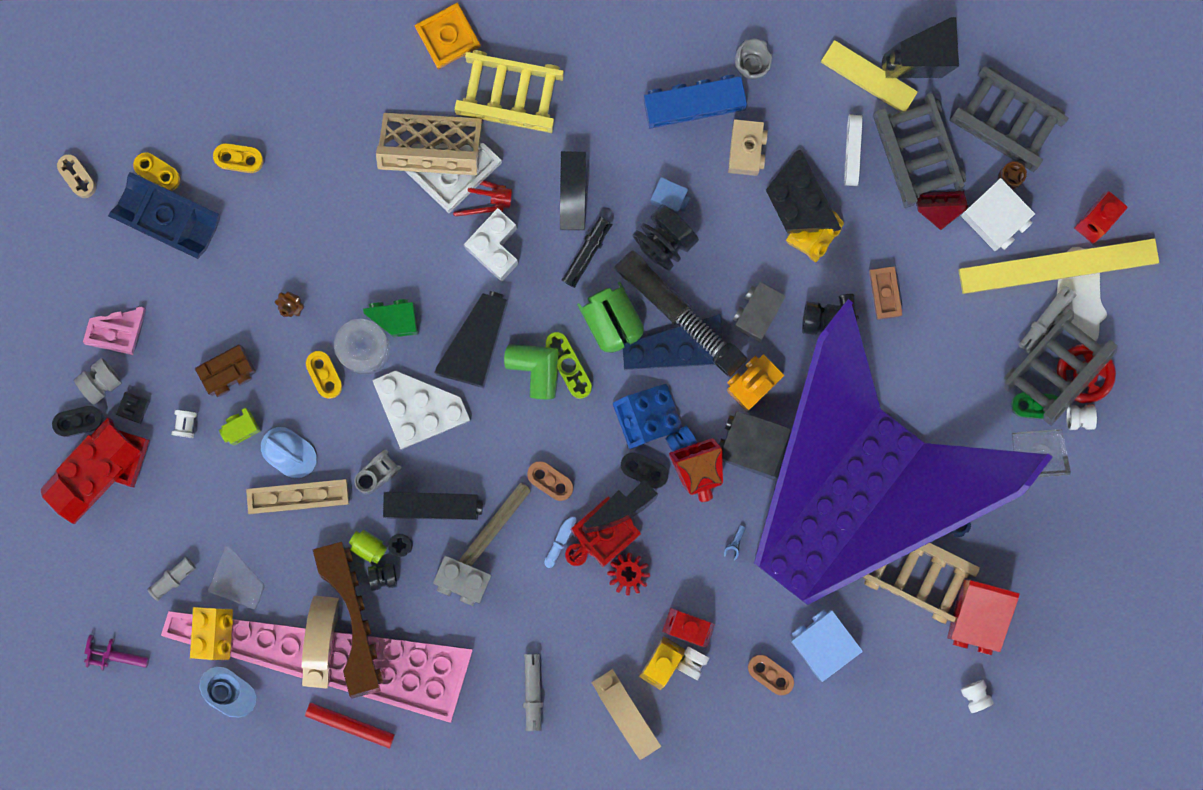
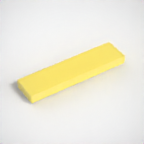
M835 40L821 60V63L901 113L908 109L918 91L897 78H886L884 70Z

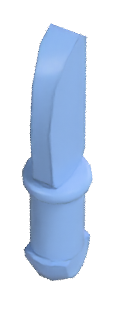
M576 517L568 518L560 527L556 539L553 541V546L544 560L547 568H551L556 564V560L564 548L563 545L571 533L570 529L577 522Z

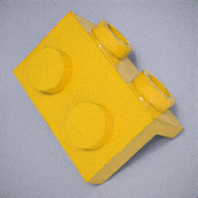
M833 211L842 230L844 222L839 217V215ZM819 229V232L809 233L802 231L800 233H792L787 237L786 242L807 254L812 261L817 262L826 253L828 246L840 234L841 230Z
M193 607L190 658L207 660L230 659L233 625L232 609Z

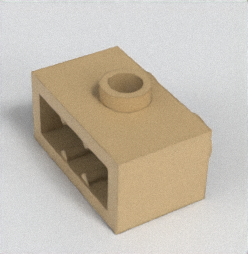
M734 120L728 173L757 176L759 169H764L765 154H761V147L766 145L768 130H763L764 122Z

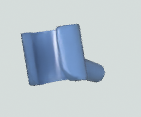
M739 526L734 540L725 547L724 556H726L729 549H734L736 555L733 560L738 558V546L745 530L744 526Z

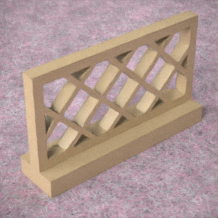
M384 113L379 146H377L376 150L377 167L381 170L477 175L482 119ZM388 122H399L402 126L393 131L388 127ZM421 123L426 128L417 132L412 126ZM441 125H448L451 129L442 134L437 128ZM466 126L476 127V130L468 136L461 129ZM408 130L413 136L403 141L398 135ZM432 131L438 138L428 143L423 137ZM457 133L462 139L453 144L448 138ZM392 139L399 144L397 147L385 146ZM419 141L424 147L410 148L409 146ZM442 142L449 147L446 150L434 148ZM469 144L473 148V152L460 151L459 148Z

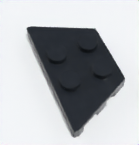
M801 149L798 150L766 189L786 232L792 234L802 231L809 233L819 232V229L841 230Z

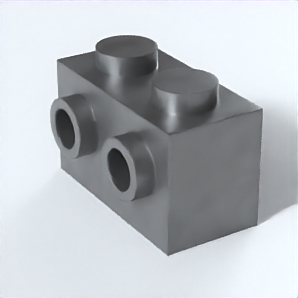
M759 282L757 287L751 286L745 297L749 300L745 309L739 308L733 320L737 322L734 327L735 329L761 342L786 296Z

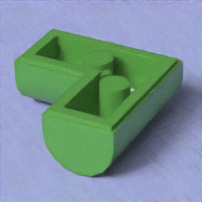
M509 344L505 350V368L531 372L529 397L534 399H554L556 397L558 348Z

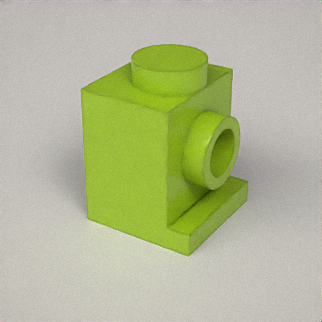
M242 409L241 411L244 414L242 416L238 413L225 420L227 424L219 429L225 443L229 441L230 444L235 446L261 432L249 409Z

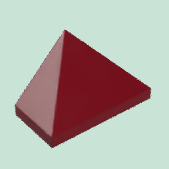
M964 191L926 192L919 195V198H917L918 202L916 203L918 212L940 230L968 209Z

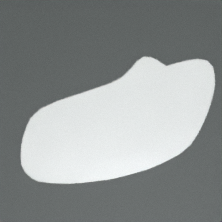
M1072 247L1067 252L1084 249L1081 247ZM1100 273L1058 279L1057 294L1063 286L1069 287L1068 293L1071 289L1076 293V297L1072 299L1063 313L1066 314L1072 309L1074 311L1072 323L1093 340L1097 341L1100 322L1107 317V312L1100 299Z

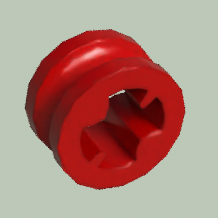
M580 544L570 545L565 552V558L570 565L580 566L587 560V555L578 564L570 560V551L572 549L576 551L581 547Z

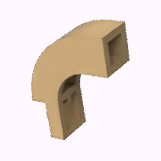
M314 596L312 599L303 645L302 686L328 688L331 647L334 630L338 621L339 598Z
M613 669L591 682L618 728L640 760L661 747Z

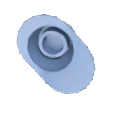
M276 427L264 435L261 441L262 455L269 464L284 475L291 478H302L308 476L314 470L317 458L315 450L298 434L286 427Z
M214 667L202 675L199 689L209 706L229 717L236 718L246 716L253 711L256 705L254 689L232 671L224 667Z

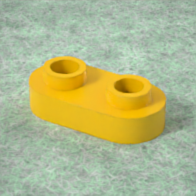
M224 143L217 146L213 152L214 162L224 170L256 173L262 168L264 163L262 154L253 147ZM225 154H231L229 161H223ZM254 157L255 163L248 165V159Z
M141 153L134 159L133 168L140 177L170 191L175 190L179 186L180 175L177 170L153 154ZM149 161V167L143 169L142 163ZM165 174H170V179L164 182L162 177Z
M322 351L312 352L306 359V368L318 393L327 399L336 398L340 395L343 385L330 357ZM318 360L324 362L321 369L315 367V363ZM329 382L334 383L332 391L326 390V385Z

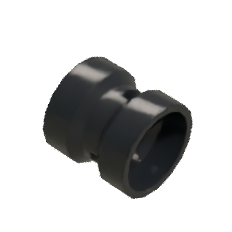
M387 563L384 567L368 566L369 583L372 591L380 590L381 587L385 586L388 588L397 587L394 563Z

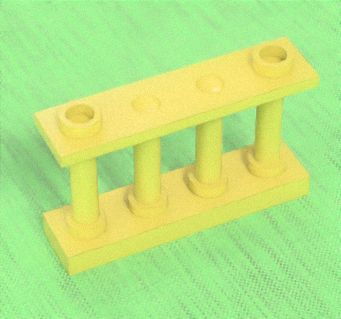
M473 50L472 53L466 52V62L473 65L466 98H463V101L456 100V115L553 133L554 119L550 118L548 112L555 80L563 81L564 71L559 70L560 67L546 64L545 67L490 57L487 56L486 52ZM482 66L497 68L490 103H487V106L477 104L478 101H476ZM507 70L521 73L515 106L511 110L501 109L502 106L500 105ZM531 75L545 78L539 111L535 115L527 114L526 110H524Z

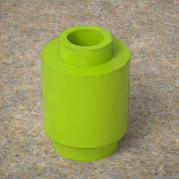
M364 529L361 533L356 531L349 541V544L352 545L350 551L369 563L373 561L378 564L388 548L383 544L384 541Z

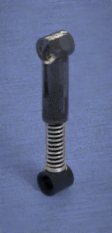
M631 249L615 265V270L628 283L635 286L674 325L680 324V327H684V330H687V333H690V336H693L696 342H700V345H703V348H706V351L712 354V361L725 375L731 377L747 361V357L734 344L721 341L722 338L718 339V335L715 336V332L712 333V329H708L709 326L705 327L706 323L702 324V320L699 321V317L696 318V314L693 315V311H690L692 306L660 278L634 250Z

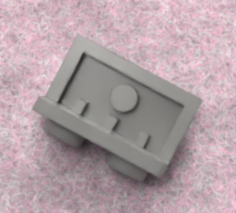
M445 556L433 584L438 586L436 591L450 596L453 592L461 596L459 601L474 606L475 602L481 603L492 575Z

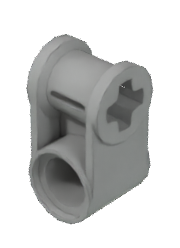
M386 449L373 458L356 475L354 480L355 486L361 493L372 494L401 471L402 467L394 463L387 455L388 451ZM382 462H384L390 469L387 470L386 467L382 464ZM364 476H371L373 478V485L369 489H363L360 486V480Z

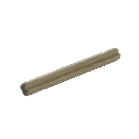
M523 483L516 487L459 559V562L469 566L475 563L531 491L530 488Z

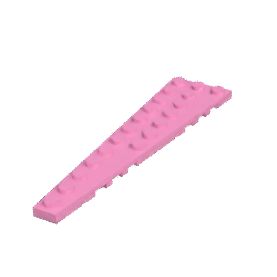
M168 611L161 636L191 645L193 614ZM233 619L230 657L303 678L302 655L306 628ZM334 632L330 657L329 686L348 692L343 670L349 659L352 647V634ZM367 636L369 645H375L378 659L373 661L375 668L381 669L384 683L380 684L381 691L364 695L363 697L451 723L473 649Z

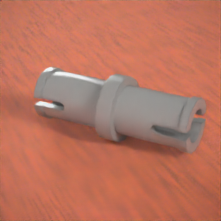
M185 557L172 570H166L163 573L164 576L147 590L155 600L159 601L173 587L177 588L180 586V581L197 568L189 558Z

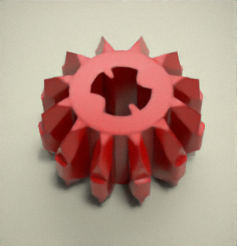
M627 553V562H624L622 555H618L617 557L621 565L611 561L610 565L617 568V571L607 572L609 576L616 575V579L611 580L609 584L614 585L619 582L620 585L616 589L618 593H620L623 586H626L625 593L627 596L630 595V587L632 586L637 594L640 593L636 584L640 583L644 587L647 586V583L640 579L641 576L650 577V573H641V570L647 568L648 564L644 563L638 566L637 564L642 558L639 555L634 562H631L632 553ZM625 567H631V570L636 572L635 578L631 577L632 581H626V577L621 575L622 570L626 571Z

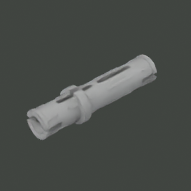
M1063 286L1038 321H1034L1031 324V330L1019 343L1023 350L1026 348V352L1031 353L1042 338L1049 333V329L1053 326L1055 319L1065 310L1072 299L1076 297V293L1072 289L1068 293L1069 287Z
M525 654L526 703H523V708H526L525 731H542L541 708H543V702H540V654Z

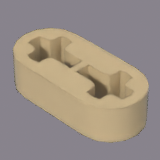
M62 156L57 163L59 173L76 195L81 198L91 197L96 191V184L93 178L75 156ZM66 162H75L73 169L76 171V174L73 175L68 170L64 171L67 167ZM79 178L85 183L89 182L86 192L82 189L78 190L81 187L77 181Z

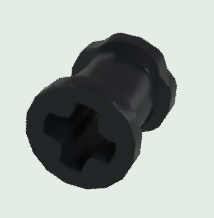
M396 534L388 542V549L394 556L404 557L412 551V541L406 535ZM400 538H403L402 541L407 544V547L403 548L401 553H399L398 548H395L394 544L399 542Z

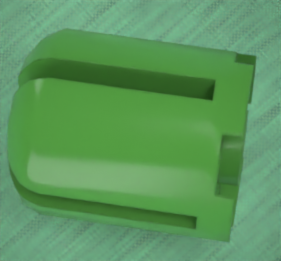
M621 281L618 282L619 288L614 290L605 288L588 297L587 299L590 303L583 307L580 303L577 304L596 342L604 352L613 353L625 347L602 304L603 301L606 302L627 343L631 345L638 341L644 332V326Z

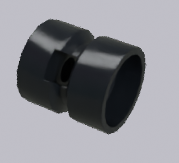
M806 301L802 333L816 335L818 332L822 333L841 309V306L827 304L825 307H822L820 303Z

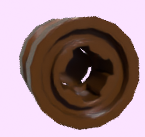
M1013 161L1007 163L998 174V180L1001 178L1012 190L1018 188L1027 177L1026 168L1021 163Z

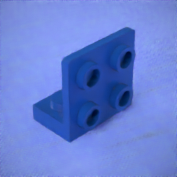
M667 384L627 395L612 403L629 450L647 442L677 433L683 427Z

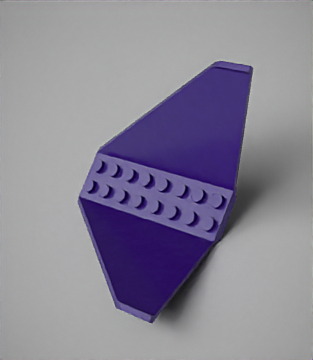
M849 299L817 339L754 564L807 605L1023 496L1053 458L1049 453L1040 454L924 443L880 408L852 307L853 302Z

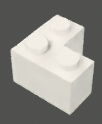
M497 208L465 242L464 247L501 282L518 265V260L502 246L517 230L516 224Z

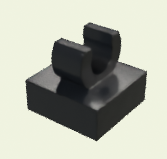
M125 392L116 415L141 424L150 401Z

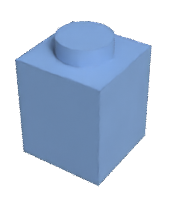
M661 177L650 204L656 207H660L662 204L666 205L678 215L680 210L685 211L690 197L686 196L688 189Z

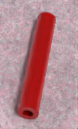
M311 702L305 713L307 718L389 749L395 737L393 733Z

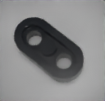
M84 406L63 411L53 418L52 428L57 435L63 437L95 431L104 421L103 413L94 406ZM91 414L95 416L93 423H89L87 420ZM66 420H69L71 423L68 429L63 427V423Z
M632 452L626 454L621 460L622 472L627 477L640 483L645 480L652 488H660L668 480V471L665 466L643 455ZM630 461L637 462L638 467L636 470L629 469L628 463ZM654 471L660 473V479L657 481L651 478V473Z

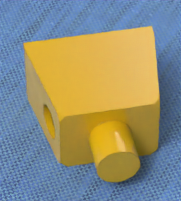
M663 636L639 677L659 690L663 689L681 661L685 649Z

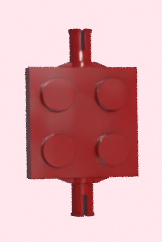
M609 496L570 529L581 545L577 551L570 555L574 559L581 553L574 560L577 564L589 554L604 567L641 535L631 519L601 531L586 534L582 531L583 524L610 499Z

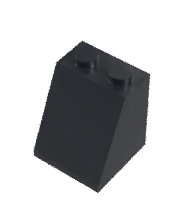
M951 17L899 42L886 52L882 58V69L885 71L886 78H943L958 68L959 54L956 17Z
M739 411L734 416L729 415L725 429L729 430L726 439L721 438L719 442L722 449V461L771 480L778 479L792 429Z

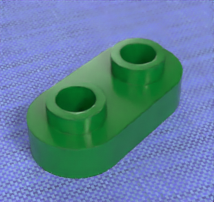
M1025 392L1017 394L1012 399L1011 409L1016 416L1044 419V407ZM1043 394L1050 400L1058 398L1053 394ZM1021 401L1027 403L1026 410L1020 408L1019 404Z

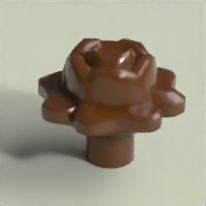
M281 292L275 300V304L278 305V310L283 317L300 316L301 310L304 308L300 297L292 292H286L285 294Z

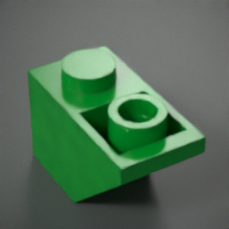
M408 299L393 301L394 305L384 306L383 302L371 303L369 308L363 309V313L367 318L394 338L418 335L415 305L413 302L409 303Z

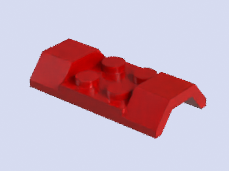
M108 417L55 470L56 473L41 488L42 498L58 515L72 524H76L142 453V450L128 441L114 426V421Z

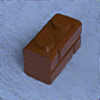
M237 345L195 367V371L207 393L217 397L230 391L229 387L237 382L239 385L252 380L251 375L256 373L241 345Z

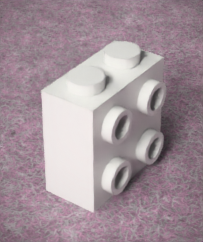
M1000 178L961 217L996 251L1000 247L1005 250L1015 240L1012 236L1018 230L1023 233L1033 223L1030 219L1035 213Z

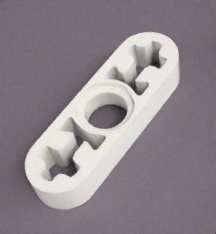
M849 114L844 174V185L858 186L862 115Z

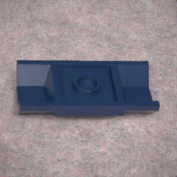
M132 172L128 174L126 188L118 204L108 215V217L196 259H199L206 251L217 229L220 214Z

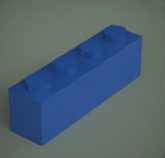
M733 74L722 76L719 81L711 82L710 79L700 80L696 82V85L688 87L686 84H678L673 86L672 90L662 91L661 88L648 91V94L644 95L643 99L649 129L745 111L747 107L741 76L735 77Z

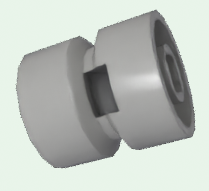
M103 358L91 365L90 372L84 371L74 379L78 389L93 405L105 397V391L112 392L122 384L117 373Z

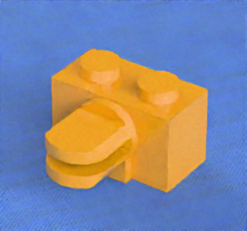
M764 354L760 358L755 355L745 365L748 368L747 371L742 375L736 373L727 382L730 387L726 391L746 412L785 376Z

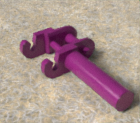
M90 634L88 636L84 654H88L87 659H84L87 668L91 664L101 666V670L104 671L105 667H108L107 659L147 668L149 658L113 651L112 644H114V639L109 640L107 651L101 652L92 648L93 643L91 640H93L94 635ZM92 655H102V661L93 660Z

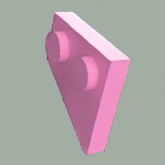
M137 307L136 310L122 313L120 311L111 313L106 317L90 318L83 343L89 346L133 355L145 315V308Z

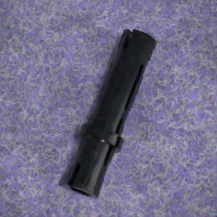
M599 216L590 234L584 237V244L561 281L566 282L567 285L573 288L576 287L598 248L601 249L603 246L602 241L613 225L611 222Z

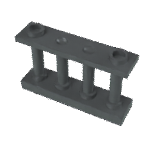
M984 66L978 74L984 81L967 108H963V110L958 107L949 121L1034 172L1043 161L1039 157L1038 152L1055 124L1062 127L1069 118L1064 115L1065 112L1059 107L1047 105L1003 78L997 69ZM993 85L1005 92L988 121L983 123L975 118V112ZM1013 98L1026 105L1009 134L1004 136L996 131V125ZM1034 111L1047 118L1031 146L1024 148L1017 144V138Z
M933 93L927 94L924 102L926 105L893 116L887 114L884 108L876 111L873 115L904 208L914 206L918 202L917 198H919L920 194L950 184H954L956 191H960L965 186V173L962 168H958L940 116L942 112L941 105L937 98L934 99ZM929 114L934 128L901 139L895 137L893 132L895 125ZM937 137L942 151L910 162L903 160L901 155L903 148ZM945 160L949 175L918 185L911 183L909 178L911 171Z
M1072 309L1066 314L1062 312L1053 323L1055 326L1017 369L1013 367L1004 377L1006 380L1004 382L1005 390L1009 392L1016 385L1044 407V421L1050 426L1057 421L1113 358L1118 348V345L1111 340L1105 345L1103 343L1098 344L1072 323L1074 319V311ZM1063 330L1067 331L1093 352L1092 355L1095 357L1089 363L1081 362L1055 341ZM1047 348L1077 370L1076 374L1078 376L1072 382L1064 380L1038 359ZM1031 366L1060 389L1059 392L1062 394L1056 400L1048 399L1022 378Z

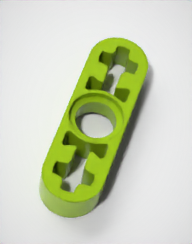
M559 332L551 333L546 339V347L551 348L550 345L553 344L552 339L556 337L557 340L562 339L564 341L561 344L563 352H566L567 349L570 351V354H565L557 360V369L571 395L577 399L588 397L592 390L591 382L567 338ZM565 359H572L576 363V368L573 372L566 373L562 370L561 364ZM579 371L582 373V376H578L580 383L587 384L584 394H581L580 391H574V388H576L574 379L570 382L567 380V378L575 376Z

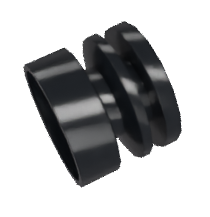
M662 204L651 215V219L656 227L653 228L643 223L641 228L645 234L636 230L632 236L639 244V248L650 260L670 271L674 265L668 256L674 261L679 262L681 257L675 249L678 247L688 253L699 241V238L684 220L666 205Z

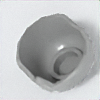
M756 38L749 39L738 48L735 55V65L742 76L755 80L763 77L770 70L772 54L769 53L766 47L767 44L764 41Z

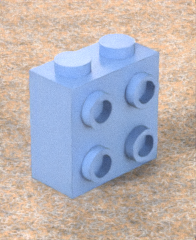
M824 609L812 617L814 622L807 628L804 625L797 628L792 633L794 637L790 640L821 682L825 681L863 652L832 610L825 612Z

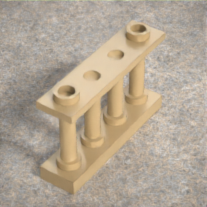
M928 543L909 553L894 586L880 580L887 565L862 578L865 579L864 585L874 590H878L881 587L933 613V619L946 624L947 621L955 622L956 617L948 614L964 579H967L968 576L976 577L980 567ZM923 553L932 557L931 562L933 563L915 598L903 592V589L919 556L922 557ZM947 564L955 568L953 572L955 576L938 609L925 601L941 568H945Z

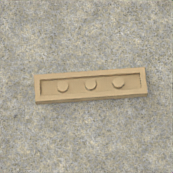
M347 479L246 489L248 514L350 505Z

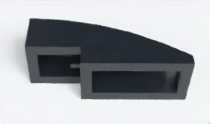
M561 151L560 230H585L586 152Z
M645 480L627 497L618 490L583 524L582 531L585 534L601 531L625 522L657 499L658 493Z

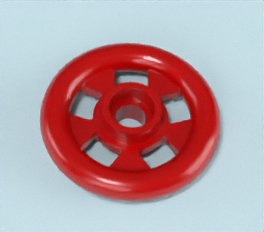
M1083 344L1073 346L1067 350L1075 357L1083 354L1085 359L1083 363H1089L1095 357L1092 355L1093 352ZM1060 358L1056 373L1068 381L1066 370H1073V377L1075 379L1078 376L1076 374L1077 370ZM1112 359L1089 383L1088 393H1081L1074 401L1094 403L1109 394L1116 379V369ZM1099 375L1105 378L1101 388L1094 385Z

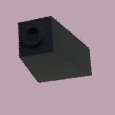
M490 291L489 295L484 293L481 295L437 365L434 372L437 376L484 388L508 304L507 300L503 299V294Z
M384 492L383 517L387 519L478 520V515H482L483 500H478L477 494Z

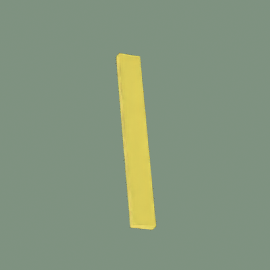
M1155 239L962 268L958 271L962 294L1154 265L1159 263Z

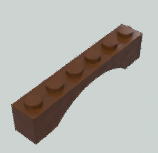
M342 542L312 549L318 574L341 595L351 617L353 630L352 647L349 659L343 670L349 696L353 699L381 691L380 684L384 683L381 669H376L373 661L378 659L375 645H369L367 635L371 634L368 619L363 620L361 611L365 610L362 595L357 596L355 587L359 586L356 572H351L349 563L353 562L350 548H345Z

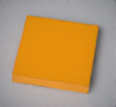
M458 2L414 25L437 69L465 56L466 52L470 53L481 47Z

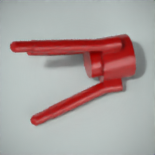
M484 180L480 185L492 188V191L468 188V192L491 196L490 204H495V206L455 211L453 215L465 216L494 212L497 208L503 212L504 208H510L512 189L506 188L505 185H497Z

